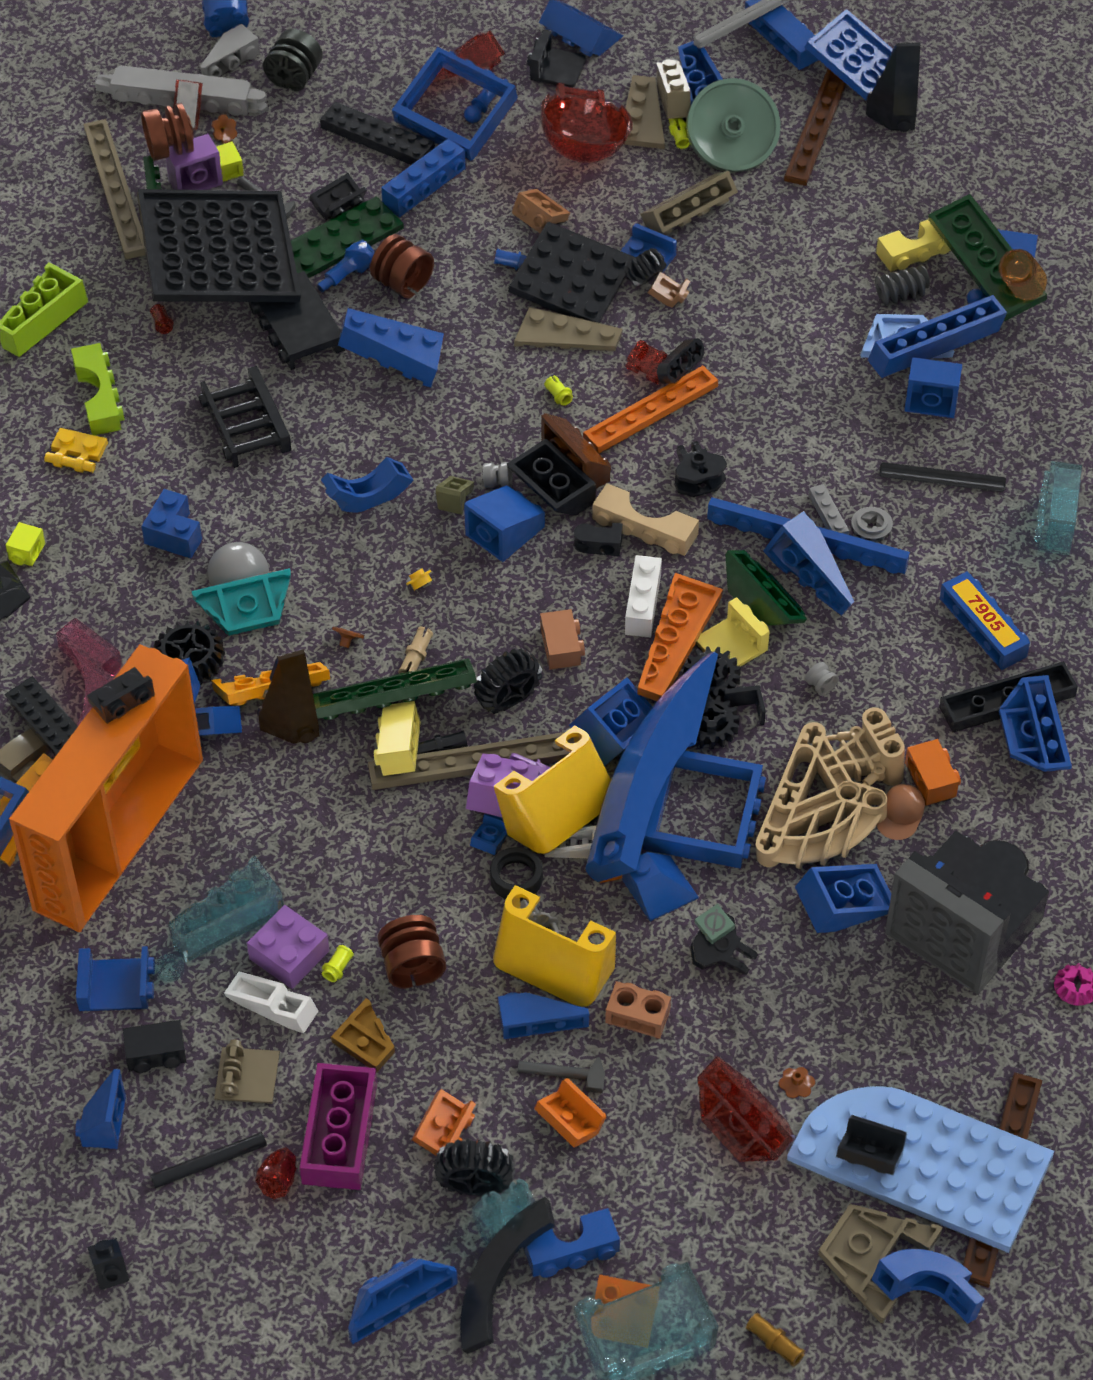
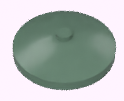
M728 78L713 82L699 92L688 111L686 129L694 152L707 165L720 171L742 172L759 166L770 156L779 140L781 123L778 109L766 91L750 81Z

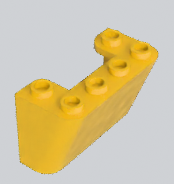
M573 726L555 740L557 746L570 753L535 780L531 781L513 771L494 785L507 835L537 853H550L600 815L611 781L589 734L577 726ZM573 737L574 743H568L567 741ZM511 783H520V786L515 789L506 788Z
M515 885L507 896L503 908L493 956L495 966L573 1005L580 1007L591 1005L615 969L616 932L590 920L578 941L571 940L529 920L528 918L540 901V897ZM520 897L525 898L529 902L528 906L520 909ZM593 933H600L604 936L605 940L601 944L595 945L588 940V937Z

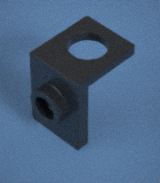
M760 685L724 689L723 703L730 700V707L755 704L760 726L765 724L766 710Z

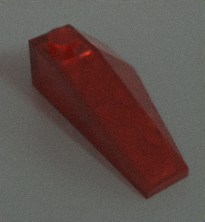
M491 31L478 33L455 50L457 57L463 60L468 59L481 69L488 66L490 69L501 62L500 57L505 54ZM442 67L432 83L458 75Z

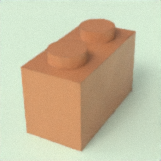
M572 609L540 613V629L549 670L581 665V656H585V647L583 640H578L577 635H580V624L578 619L573 618Z

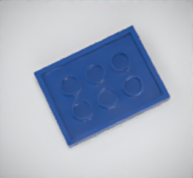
M847 9L807 41L804 47L866 101L869 92L873 91L876 85V79L883 73L886 67L885 63L893 50Z

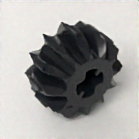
M650 248L633 258L625 266L624 271L634 286H642L655 278L659 272H663L667 264L657 249Z

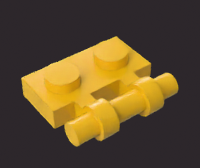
M60 428L51 444V450L56 453L46 452L44 461L53 463L54 467L62 468V466L74 468L76 472L83 473L88 471L93 473L96 464L89 462V460L100 461L108 444L107 438ZM68 455L76 456L77 459H76V458L67 457V456H68Z

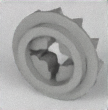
M878 507L859 509L855 512L851 521V527L854 529L855 535H860L862 539H871L873 542L879 538L884 540L887 534H891L893 526L891 516L885 510ZM876 519V526L869 529L867 527L868 524Z

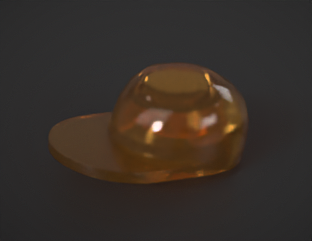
M1012 249L1006 252L1000 259V276L1016 297L1022 300H1034L1043 294L1047 286L1046 273L1028 251Z

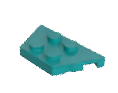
M288 568L192 591V598L228 636L277 625L281 621L291 578V570Z

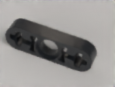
M699 338L684 340L659 363L657 367L659 381L662 384L678 382L703 358V342Z

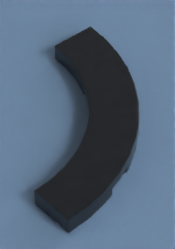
M546 1197L530 1204L509 1220L493 1237L477 1261L465 1290L461 1309L460 1338L462 1351L466 1354L494 1343L492 1333L494 1305L492 1302L497 1286L500 1287L504 1276L512 1265L510 1261L521 1248L525 1249L540 1235L556 1227L551 1204Z

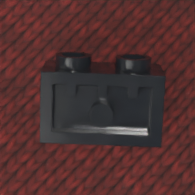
M134 667L89 693L87 698L88 702L102 719L109 723L114 719L121 718L126 712L139 704L146 703L151 697L155 696L152 679L149 676L143 677Z

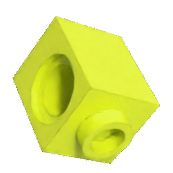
M229 142L216 146L220 155L223 182L243 176L242 159L234 143Z
M19 522L6 543L9 560L16 565L26 564L33 566L46 544L43 529Z

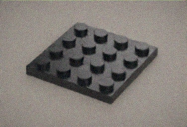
M548 221L510 283L508 292L557 313L600 323L626 278L625 266L635 257Z

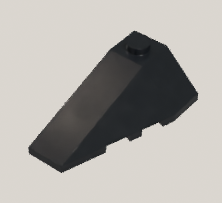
M920 42L896 43L885 63L886 67L881 76H878L873 91H870L867 96L866 116L891 131L907 132L915 130Z

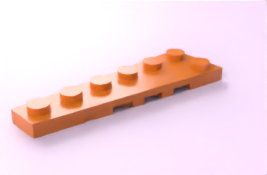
M678 573L674 574L667 595L665 607H663L655 638L638 685V695L658 701L672 686L721 600L723 589Z

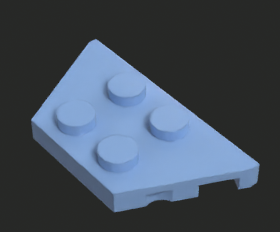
M876 314L860 354L861 358H869L875 341L928 320L924 315ZM954 350L931 359L953 357Z

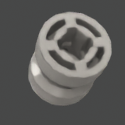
M502 462L500 465L484 463L483 483L485 488H494L496 485L512 487L513 472L507 467L508 462Z

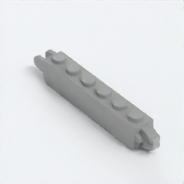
M121 65L115 68L114 74H98L95 82L96 91L112 94V99L120 102L131 101L139 102L143 105L156 104L164 107L169 105L175 107V104H177L179 81L199 83L197 110H205L210 113H230L234 116L247 115L248 112L260 114L268 110V105L265 103L267 100L266 93L258 89H251V84L247 80Z

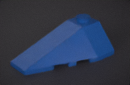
M804 511L782 525L763 550L764 553L779 569L786 574L791 571L800 578L798 580L800 585L812 587L816 590L817 598L838 614L843 615L854 603V600L820 529Z

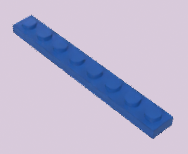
M711 497L708 504V520L713 521L717 525L726 524L736 527L742 532H755L767 539H772L782 525L791 520ZM818 527L831 554L836 555V557L859 561L865 566L884 568L890 573H906L910 552Z

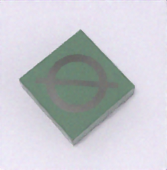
M716 904L695 919V924L711 944L735 929V924L719 904Z

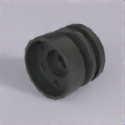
M287 29L281 33L274 47L271 48L265 57L263 70L267 78L274 85L295 92L300 91L305 87L312 73L319 66L323 58L322 49L319 43L308 33L298 29Z

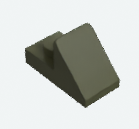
M449 476L436 486L438 509L462 515L466 496L473 491L474 481Z

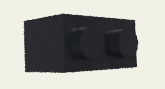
M180 1020L122 1028L128 1071L145 1073L150 1071L151 1068L161 1066L176 1068L180 1063L187 1062Z

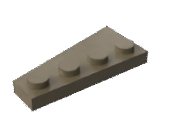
M632 76L619 135V144L665 149L655 77Z
M529 307L514 340V346L535 345V347L541 348L555 346L561 349L575 347L583 348L584 350L616 351L623 334V329Z

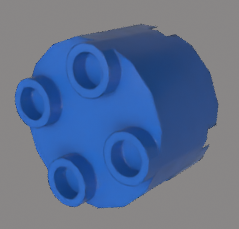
M202 0L204 25L206 30L209 31L210 36L221 37L223 33L240 24L247 28L249 24L247 0Z

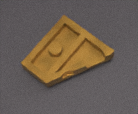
M367 998L331 1036L333 1044L367 1067L376 1068V1073L395 1053L391 1039L386 1035L383 1024L377 1018L372 1009V1004Z

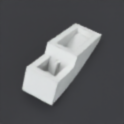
M240 971L224 992L225 996L235 1003L301 1033H305L318 1013V1009L311 997L290 992L283 983Z

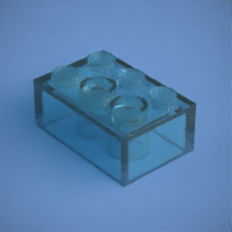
M1051 461L1049 471H1044L1042 486H1046V488L1041 487L1039 496L1040 506L1043 507L1038 508L1037 525L1041 527L1036 526L1034 542H1039L1038 551L1062 555L1070 554L1076 526L1082 465Z

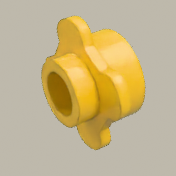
M423 568L414 572L409 575L411 581L407 582L406 585L411 584L415 591L432 581L429 575L431 570L424 572Z

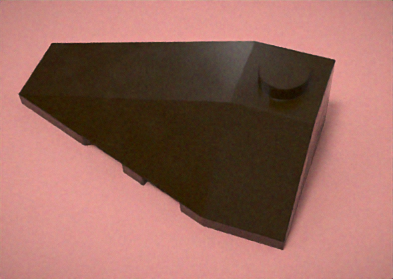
M304 649L277 656L269 677L271 681L270 686L263 694V705L259 706L257 710L260 731L293 744L299 742L309 743L316 737H320Z

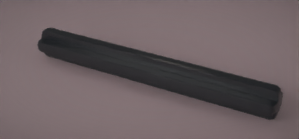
M882 462L880 465L879 475L885 478L1003 492L1006 487V478L1001 476Z

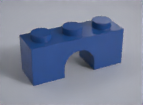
M609 1208L580 1216V1231L582 1235L576 1241L563 1242L554 1235L553 1229H550L531 1242L524 1249L533 1277L539 1275L543 1278L551 1277L559 1269L569 1266L571 1269H578L583 1267L589 1260L596 1258L608 1260L614 1257L616 1252H620V1238Z

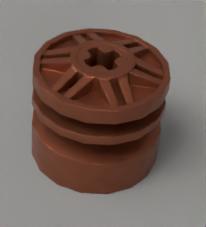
M182 103L175 104V115L171 106H166L165 118L161 117L157 108L141 112L143 131L153 161L168 158L170 156L169 146L172 145L177 155H181V143H183L187 153L194 152L193 128Z
M393 234L387 237L376 249L370 264V275L384 286H389L402 297L412 298L428 283L434 268V258L432 254L419 246H414L411 241L406 240L401 235Z
M423 915L400 917L387 923L378 933V943L384 958L388 981L393 986L407 989L436 981L445 972V957L442 947L439 945V936L435 922L430 917Z

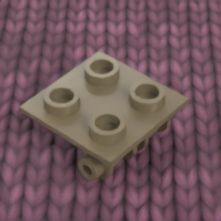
M236 1039L230 1040L226 1047H222L214 1100L273 1104L280 1051L244 1049L241 1041Z

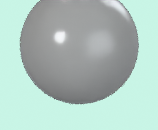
M232 542L220 547L212 555L207 567V577L211 586L269 573L268 562L261 551L253 545L244 542Z

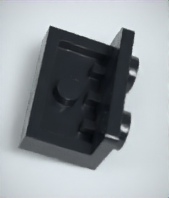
M346 173L312 193L309 200L320 215L327 220L330 217L335 218L345 213V209L349 206L354 208L364 201L363 197L367 189L365 186L359 188L350 174Z
M851 1115L848 1120L846 1133L838 1146L836 1157L844 1159L851 1164L872 1168L879 1173L894 1175L903 1156L907 1133Z

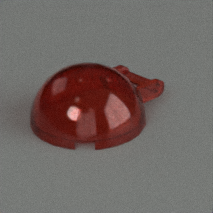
M558 83L555 95L549 97L550 94L548 93L542 101L540 120L544 136L555 151L572 161L593 163L605 160L621 149L632 131L633 121L629 112L623 105L619 109L611 102L605 103L604 90L602 89L591 91L564 87V84Z

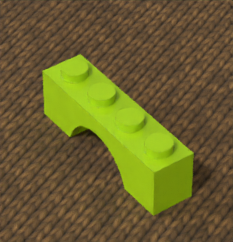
M100 343L72 348L71 353L78 382L90 383L99 389L92 399L85 402L91 434L100 435L122 430L120 421L125 420L122 406L116 405V403L120 402L118 390L111 386L115 384L113 371L107 370V367L110 366L108 352H102Z

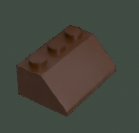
M546 413L541 415V441L547 438L596 483V489L610 482L611 465L609 461L597 453L594 445L583 438L576 426H572L565 418Z

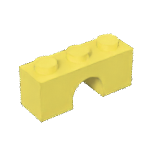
M925 220L920 222L918 239L916 240L904 237L899 230L879 237L876 254L889 271L892 272L897 269L904 270L909 265L919 261L925 262L932 256L946 254L950 251V248L931 223Z

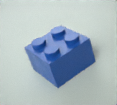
M912 357L904 411L954 418L962 364Z

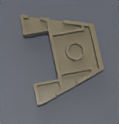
M849 1204L820 1247L818 1255L870 1313L883 1324L896 1304L897 1298L891 1300L876 1284L872 1283L871 1279L879 1260L891 1253L900 1238L919 1249L931 1250L941 1235L943 1227L935 1224L931 1226L916 1223L917 1220L910 1218L903 1220L887 1216L888 1213Z

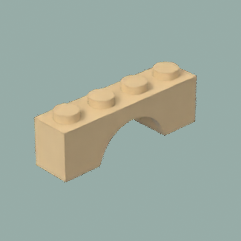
M606 483L593 503L592 519L602 526L609 525L612 527V523H623L624 535H633L641 538L646 544L661 546L671 554L686 555L698 536V519L678 511L661 518L643 516L631 506L629 500L630 492Z

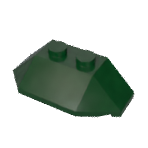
M728 550L726 552L727 588L733 598L737 597L743 604L748 605L753 615L767 626L805 623L807 618L803 608L768 570L750 557L748 552L745 550Z

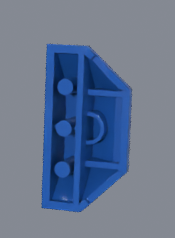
M1049 676L1021 678L1017 686L999 708V715L1010 757L1044 772L1071 769L1072 764Z
M412 1258L405 1263H396L389 1269V1272L380 1277H372L359 1288L348 1327L349 1338L352 1344L458 1284L456 1269L452 1266Z

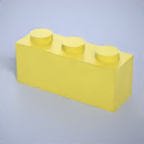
M415 701L396 703L382 709V716L378 717L380 733H376L378 749L374 750V760L376 766L380 765L383 776L415 772L421 723Z

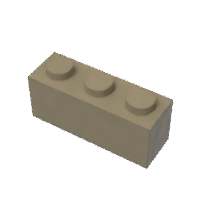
M665 60L657 63V88L667 118L687 117L691 106L690 89L680 61Z

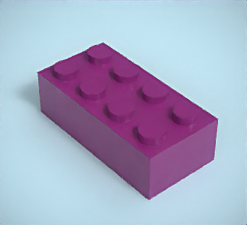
M317 1063L300 1162L302 1185L361 1190L377 1091L376 1068Z

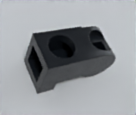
M587 523L578 525L574 530L575 549L587 554L620 556L623 523H612V528L594 527Z

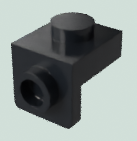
M117 1238L101 1240L95 1245L87 1247L101 1290L129 1281Z

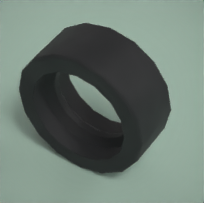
M511 847L500 851L492 859L490 881L491 887L497 895L506 899L515 886L506 883L500 878L501 869L510 863L526 864L533 872V877L528 882L516 886L533 894L540 890L543 882L542 862L531 850L522 847Z

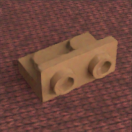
M538 189L519 192L512 210V214L539 233L542 232L548 221L553 224L568 221L570 215L568 210Z

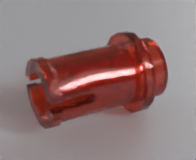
M153 305L150 308V314L155 321L154 327L156 331L161 334L170 333L174 325L172 318L168 317L164 305Z

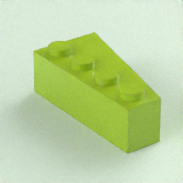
M48 262L44 267L45 272L43 275H38L33 280V287L28 292L24 291L20 296L21 301L18 305L12 306L0 320V342L2 348L18 357L22 356L89 301L82 279Z

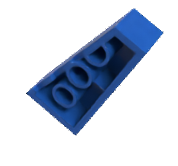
M693 41L678 46L680 64L690 89L691 104L699 92L706 86L723 79L705 48H698L694 45Z

